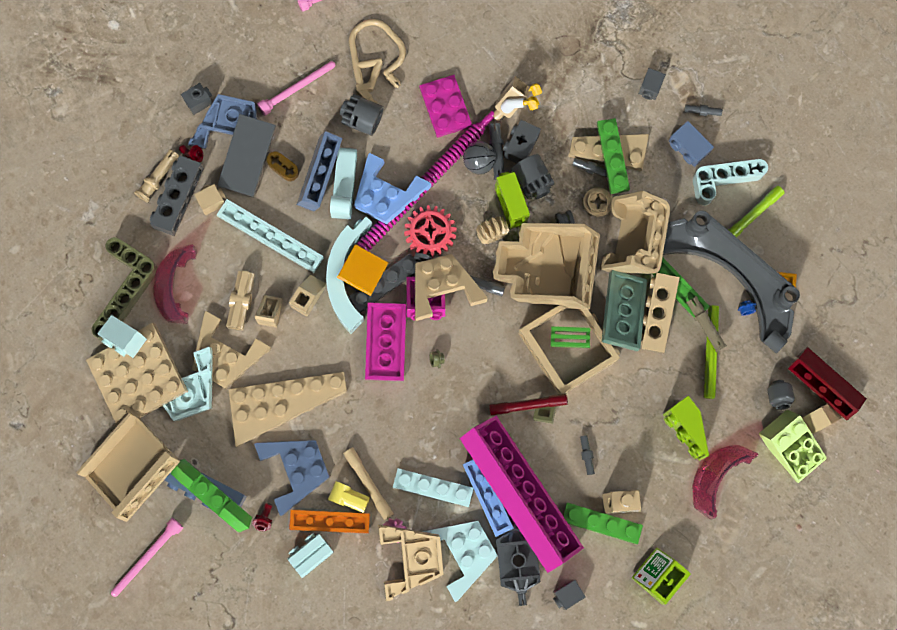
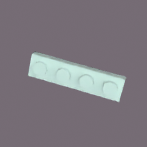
M399 468L397 469L393 484L395 489L469 507L473 487Z

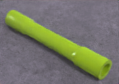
M776 186L759 204L728 231L735 237H738L749 224L785 194L784 190L780 186Z

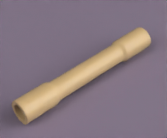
M352 447L344 452V456L365 486L382 518L386 520L393 516V511L375 486L355 449Z

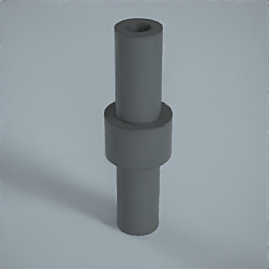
M701 104L700 106L685 105L684 112L697 113L699 116H722L723 111L721 108H711L708 105Z
M574 158L573 166L585 169L590 174L596 173L607 177L605 168L596 166V163L590 161L587 163Z
M588 435L581 436L582 460L585 461L587 475L595 474L592 461L594 458L593 451L590 450Z

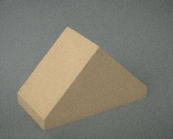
M264 295L255 315L257 323L277 327L283 298Z
M828 404L802 417L812 434L842 418Z

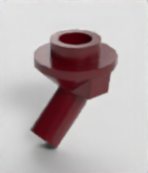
M185 145L179 147V151L188 159L199 163L203 161L204 153L198 145L191 146L190 150Z
M265 503L261 515L256 514L252 521V525L256 530L264 532L271 529L272 520L268 516L273 507L272 504Z

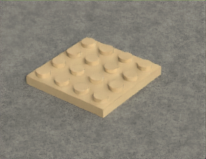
M151 323L138 330L147 340L134 358L127 354L123 357L115 351L116 347L113 346L86 360L117 426L128 413L142 418L188 392L155 323Z

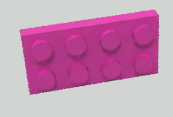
M368 303L365 380L404 381L406 304Z

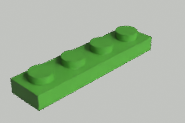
M616 118L597 121L610 194L628 192L630 187Z
M662 257L661 268L657 273L680 277L675 299L693 318L695 316L686 302L694 297H698L699 302L706 311L710 306Z
M566 503L563 517L570 525L633 544H638L643 527L641 524L571 503Z

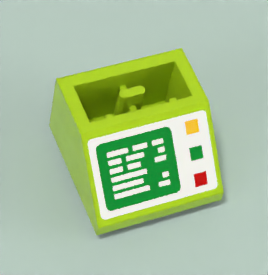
M655 548L631 578L659 603L666 605L691 573L675 559L660 549Z

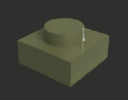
M557 407L536 408L533 416L534 421L553 424Z

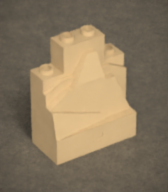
M522 223L521 230L519 231V242L499 241L496 250L493 278L501 283H513L510 288L511 298L518 302L563 305L570 309H590L600 234L585 224Z

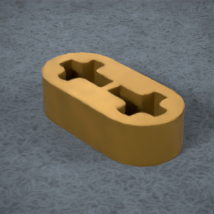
M277 151L268 154L267 163L273 171L287 181L297 179L299 171L292 161ZM272 158H278L281 166L277 163L272 164ZM286 167L289 170L293 168L294 174L287 175L284 168Z

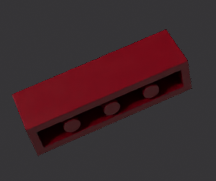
M806 347L788 367L795 376L846 421L860 410L867 399L809 347Z

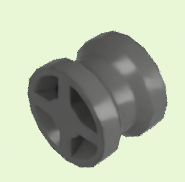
M571 210L566 211L564 214H555L556 223L575 224Z

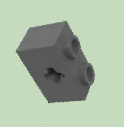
M520 120L519 124H515L511 131V135H513L511 141L507 140L503 147V151H505L504 158L518 163L529 157L541 129Z

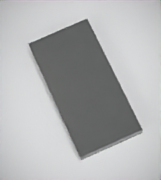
M239 114L217 184L218 187L251 197L255 196L276 125Z

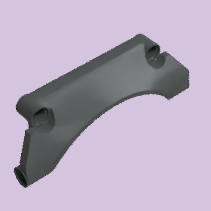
M698 211L689 222L685 218L669 222L663 255H696L711 260L732 273L744 286L752 302L756 303L755 309L759 322L760 340L777 354L791 336L794 311L791 309V306L799 300V290L706 211ZM696 218H701L704 221V225L698 224ZM785 293L792 295V301L786 298Z

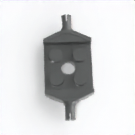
M509 517L514 529L496 540L500 585L516 591L519 606L527 605L525 593H527L528 589L541 582L539 563L536 554L519 531L515 522L513 523V519ZM516 555H521L524 558V564L520 567L513 564V558Z

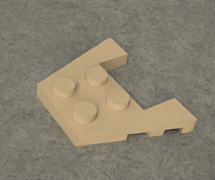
M452 254L415 264V321L432 317L433 312L428 298L462 289L466 293L470 306L485 303L488 298Z
M206 311L196 351L212 347V382L227 389L247 369L257 363L263 355L267 354L271 347L255 339L244 356L212 338L222 320ZM194 357L192 370L197 373L199 370Z
M378 525L380 544L401 542L404 579L384 581L386 601H390L401 593L409 592L411 588L418 585L421 586L444 575L439 534Z

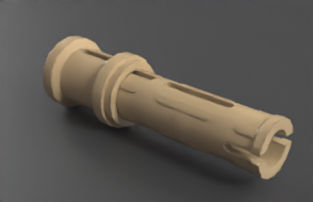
M169 149L150 177L145 178L140 189L134 192L135 195L149 203V198L155 190L159 189L160 181L171 168L174 161L179 158V155Z

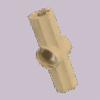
M238 271L235 288L231 292L229 301L230 311L226 325L227 328L233 330L244 329L247 310H250L252 302L251 292L255 278L253 273Z

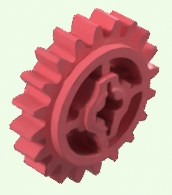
M427 205L426 211L420 207L419 214L413 211L414 218L408 217V221L411 224H405V228L408 230L404 232V236H410L406 239V243H412L410 245L411 250L417 248L416 253L421 251L426 255L430 253L433 258L435 252L439 256H441V250L448 252L446 245L453 246L451 240H455L456 235L452 233L456 232L457 228L451 227L455 224V221H449L450 213L444 216L445 209L438 212L437 206L434 207V210H431L430 206ZM426 219L425 224L420 229H416V226ZM433 219L440 221L444 227L437 225ZM429 225L431 226L433 232L432 238H430V234L428 232ZM445 234L443 240L435 244V240ZM420 236V238L425 239L428 245L420 242L417 237Z

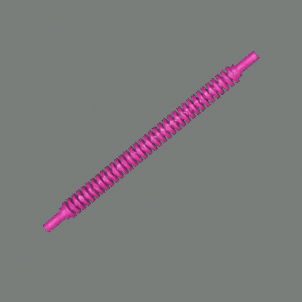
M490 111L480 122L472 124L421 178L430 182L431 187H433L437 180L460 159V156H463L465 149L484 134L485 127L494 119V112ZM427 191L422 192L417 200L410 202L405 207V210L388 224L378 220V224H375L370 229L371 231H368L363 236L364 238L357 242V245L369 252L373 248L372 246H375L379 239H382L386 232H389L393 225L395 226L396 222L400 221L399 218L402 219L403 215Z

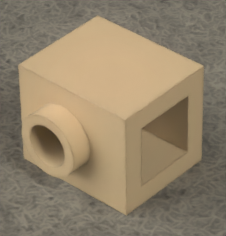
M215 184L206 185L201 188L200 192L194 194L205 216L221 208L224 204L223 199L226 198L222 189H217Z

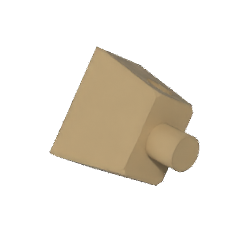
M639 490L602 494L604 514L641 512Z

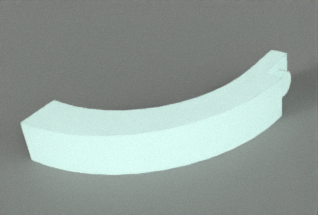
M367 217L363 220H358L353 227L355 228L354 230L348 225L345 227L331 249L327 264L326 282L329 299L337 318L350 334L364 322V318L351 304L345 291L344 281L337 278L354 245L372 228V221Z

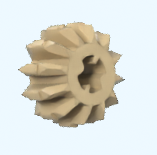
M497 216L482 222L477 226L476 231L482 244H489L499 241L508 235L509 228L504 217Z

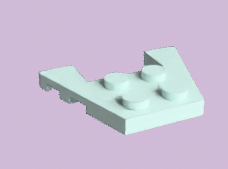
M212 347L193 352L199 372L182 378L188 392L163 405L173 421H179L212 409Z
M479 521L423 531L439 534L440 541L445 540L464 574L462 578L446 586L455 602L462 597L498 556Z

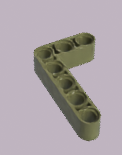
M116 237L107 240L105 248L113 258L132 269V271L92 326V334L101 341L103 338L97 333L109 319L110 314L117 311L118 315L116 318L123 322L158 272L157 266L150 258ZM119 244V245H120L119 250L113 252V251H112L113 246ZM135 254V260L128 262V257ZM146 265H151V270L143 272V268ZM136 280H140V285L136 288H133V282ZM124 296H129L127 303H121V299Z

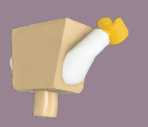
M515 76L497 99L493 117L497 121H501L504 116L511 118L518 108H524L525 105H528L530 110L537 109L539 102L535 96L542 93L540 85L535 83L528 86ZM529 91H531L533 96L527 98Z

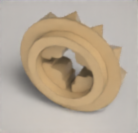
M592 188L584 196V208L590 215L597 218L605 216L612 209L613 198L604 188ZM597 196L599 201L603 202V204H600L599 209H597L596 204L592 203L596 201Z

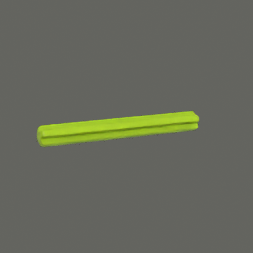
M710 305L708 317L718 331L719 306ZM706 336L704 398L715 399L717 352Z

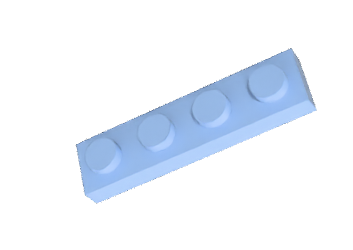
M471 460L463 464L495 536L497 537L514 529L505 507L475 464V461Z

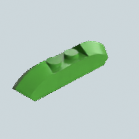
M180 460L179 464L171 471V475L237 532L249 529L252 516L187 460Z

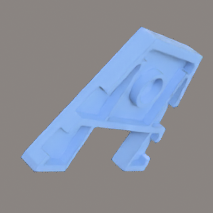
M369 153L354 206L365 214L388 224L405 210V207L410 202L417 200L422 192L429 190L431 183L416 176L408 189L403 191L376 177L385 162L383 159Z

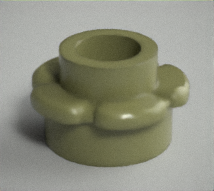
M438 349L430 352L431 366L441 368V364L445 362L444 354L440 353Z

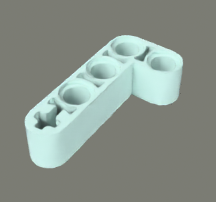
M339 147L334 190L330 203L331 218L351 220L357 149Z
M762 159L700 167L693 176V186L697 202L700 205H709L716 196L715 186L760 180L767 173L768 164ZM736 169L741 170L743 175H738ZM717 172H722L725 178L719 177ZM699 174L705 175L707 180L700 179ZM702 192H707L710 198H705Z

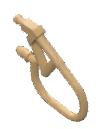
M368 19L360 22L353 28L349 36V47L357 95L359 94L361 97L377 103L369 92H372L383 65L382 59L376 58L359 61L355 44L356 35L367 26H378L395 41L399 47V57L384 70L383 74L387 77V81H390L396 88H399L401 84L392 72L403 63L406 56V48L400 37L385 22L377 19ZM374 67L368 83H364L361 69Z

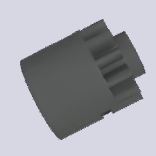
M353 94L350 100L346 99L341 107L340 115L343 118L341 122L348 127L373 136L381 121L384 106Z
M539 154L521 160L511 169L512 172H515L520 188L527 199H532L533 197L540 199L550 193L551 186L555 184Z

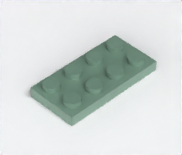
M614 270L609 273L601 342L634 351L640 350L647 279Z

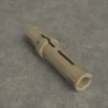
M696 296L686 302L695 316V321L699 322L715 351L717 352L726 347L727 345L708 317V311L704 310L698 297Z

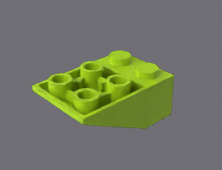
M687 396L663 414L665 417L664 421L670 428L673 427L679 441L689 447L688 452L690 455L700 461L709 456L701 411L691 398Z

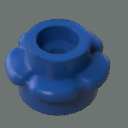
M751 300L743 301L740 303L738 311H740L742 316L753 314L756 312V303H752Z

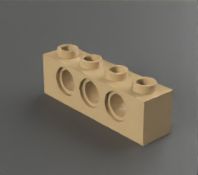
M656 273V277L651 278L650 288L653 289L652 296L647 298L646 307H649L648 315L644 314L643 326L646 327L641 337L642 350L665 353L680 277ZM665 290L668 295L667 298L659 299L657 291ZM656 308L662 309L664 312L663 317H654L653 310ZM657 327L660 330V335L652 337L649 334V329Z

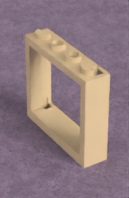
M563 305L555 307L521 328L518 332L557 394L571 391L620 359L618 356L620 353L616 346L601 342L603 329L601 330L597 324L599 321L596 315L590 313L588 309L579 310L610 358L567 385H564L530 332L567 309V307Z

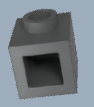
M201 83L181 94L193 115L212 105L210 99L212 94L207 87L203 88Z

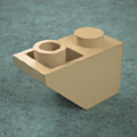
M310 275L298 287L290 300L291 308L308 317L327 284Z

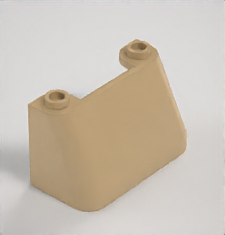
M645 191L613 197L612 213L615 217L621 219L616 254H605L602 259L601 269L607 272L614 270L622 273H657L661 268L669 221L670 206L668 202Z

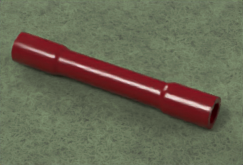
M567 393L544 398L490 404L489 408L491 416L515 411L568 405Z

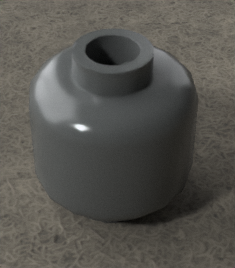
M776 380L767 388L769 403L778 410L790 408L791 404L795 401L792 385L784 382V380Z

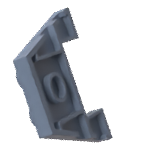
M218 94L188 145H198L201 149H206L210 131L233 135L239 114L257 119L256 103Z
M316 440L254 444L260 461L280 454L293 492L274 499L280 516L286 514L293 506L297 505L309 493L313 492L330 478Z

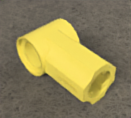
M335 481L328 497L329 501L341 506H348L364 513L370 497L356 492L351 487Z

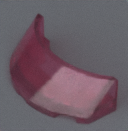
M193 244L177 247L163 259L155 274L153 286L155 303L159 312L169 323L188 324L189 314L181 310L180 303H175L173 284L176 267L185 268L187 261L196 259L197 250Z
M740 445L727 446L710 454L703 461L700 468L697 469L692 484L694 508L710 520L715 519L718 512L716 510V494L723 477L733 466L736 467L740 463L749 465L759 454Z

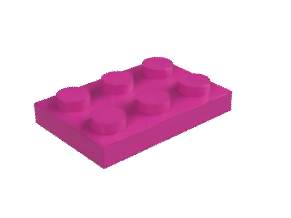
M455 75L419 85L437 138L471 127L472 123Z

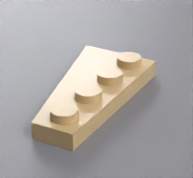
M649 134L619 135L626 168L642 171ZM599 136L572 137L568 157L604 164Z

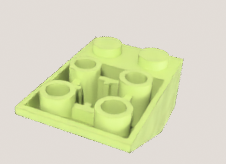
M788 409L759 433L767 448L798 483L827 459L802 417Z

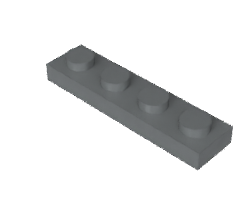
M409 253L383 272L371 296L357 290L348 297L359 313L363 312L368 308V303L377 302L407 280L406 277L415 275V264L417 262Z

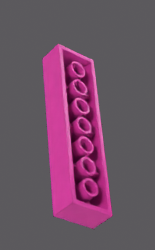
M497 416L477 425L459 438L547 573L584 549Z

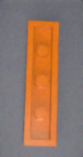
M291 510L289 530L369 534L370 513Z

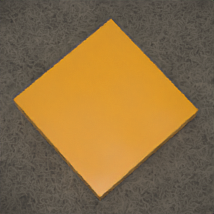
M355 244L337 278L371 296L388 262Z

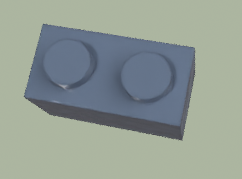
M689 121L681 126L669 140L671 147L675 151H679L683 155L684 160L694 167L708 156L714 148Z

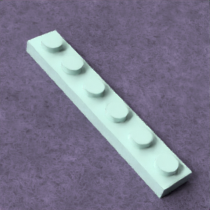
M228 199L217 213L219 218L313 274L324 259L321 254Z

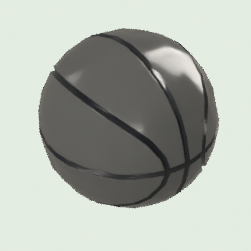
M474 142L464 151V165L474 174H485L496 163L495 150L486 142Z

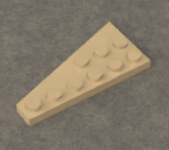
M344 372L228 389L235 445L239 447L267 431L273 430L299 415L346 393Z

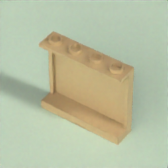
M128 413L76 473L89 481L113 509L111 513L116 518L127 522L179 464L180 460L139 417Z

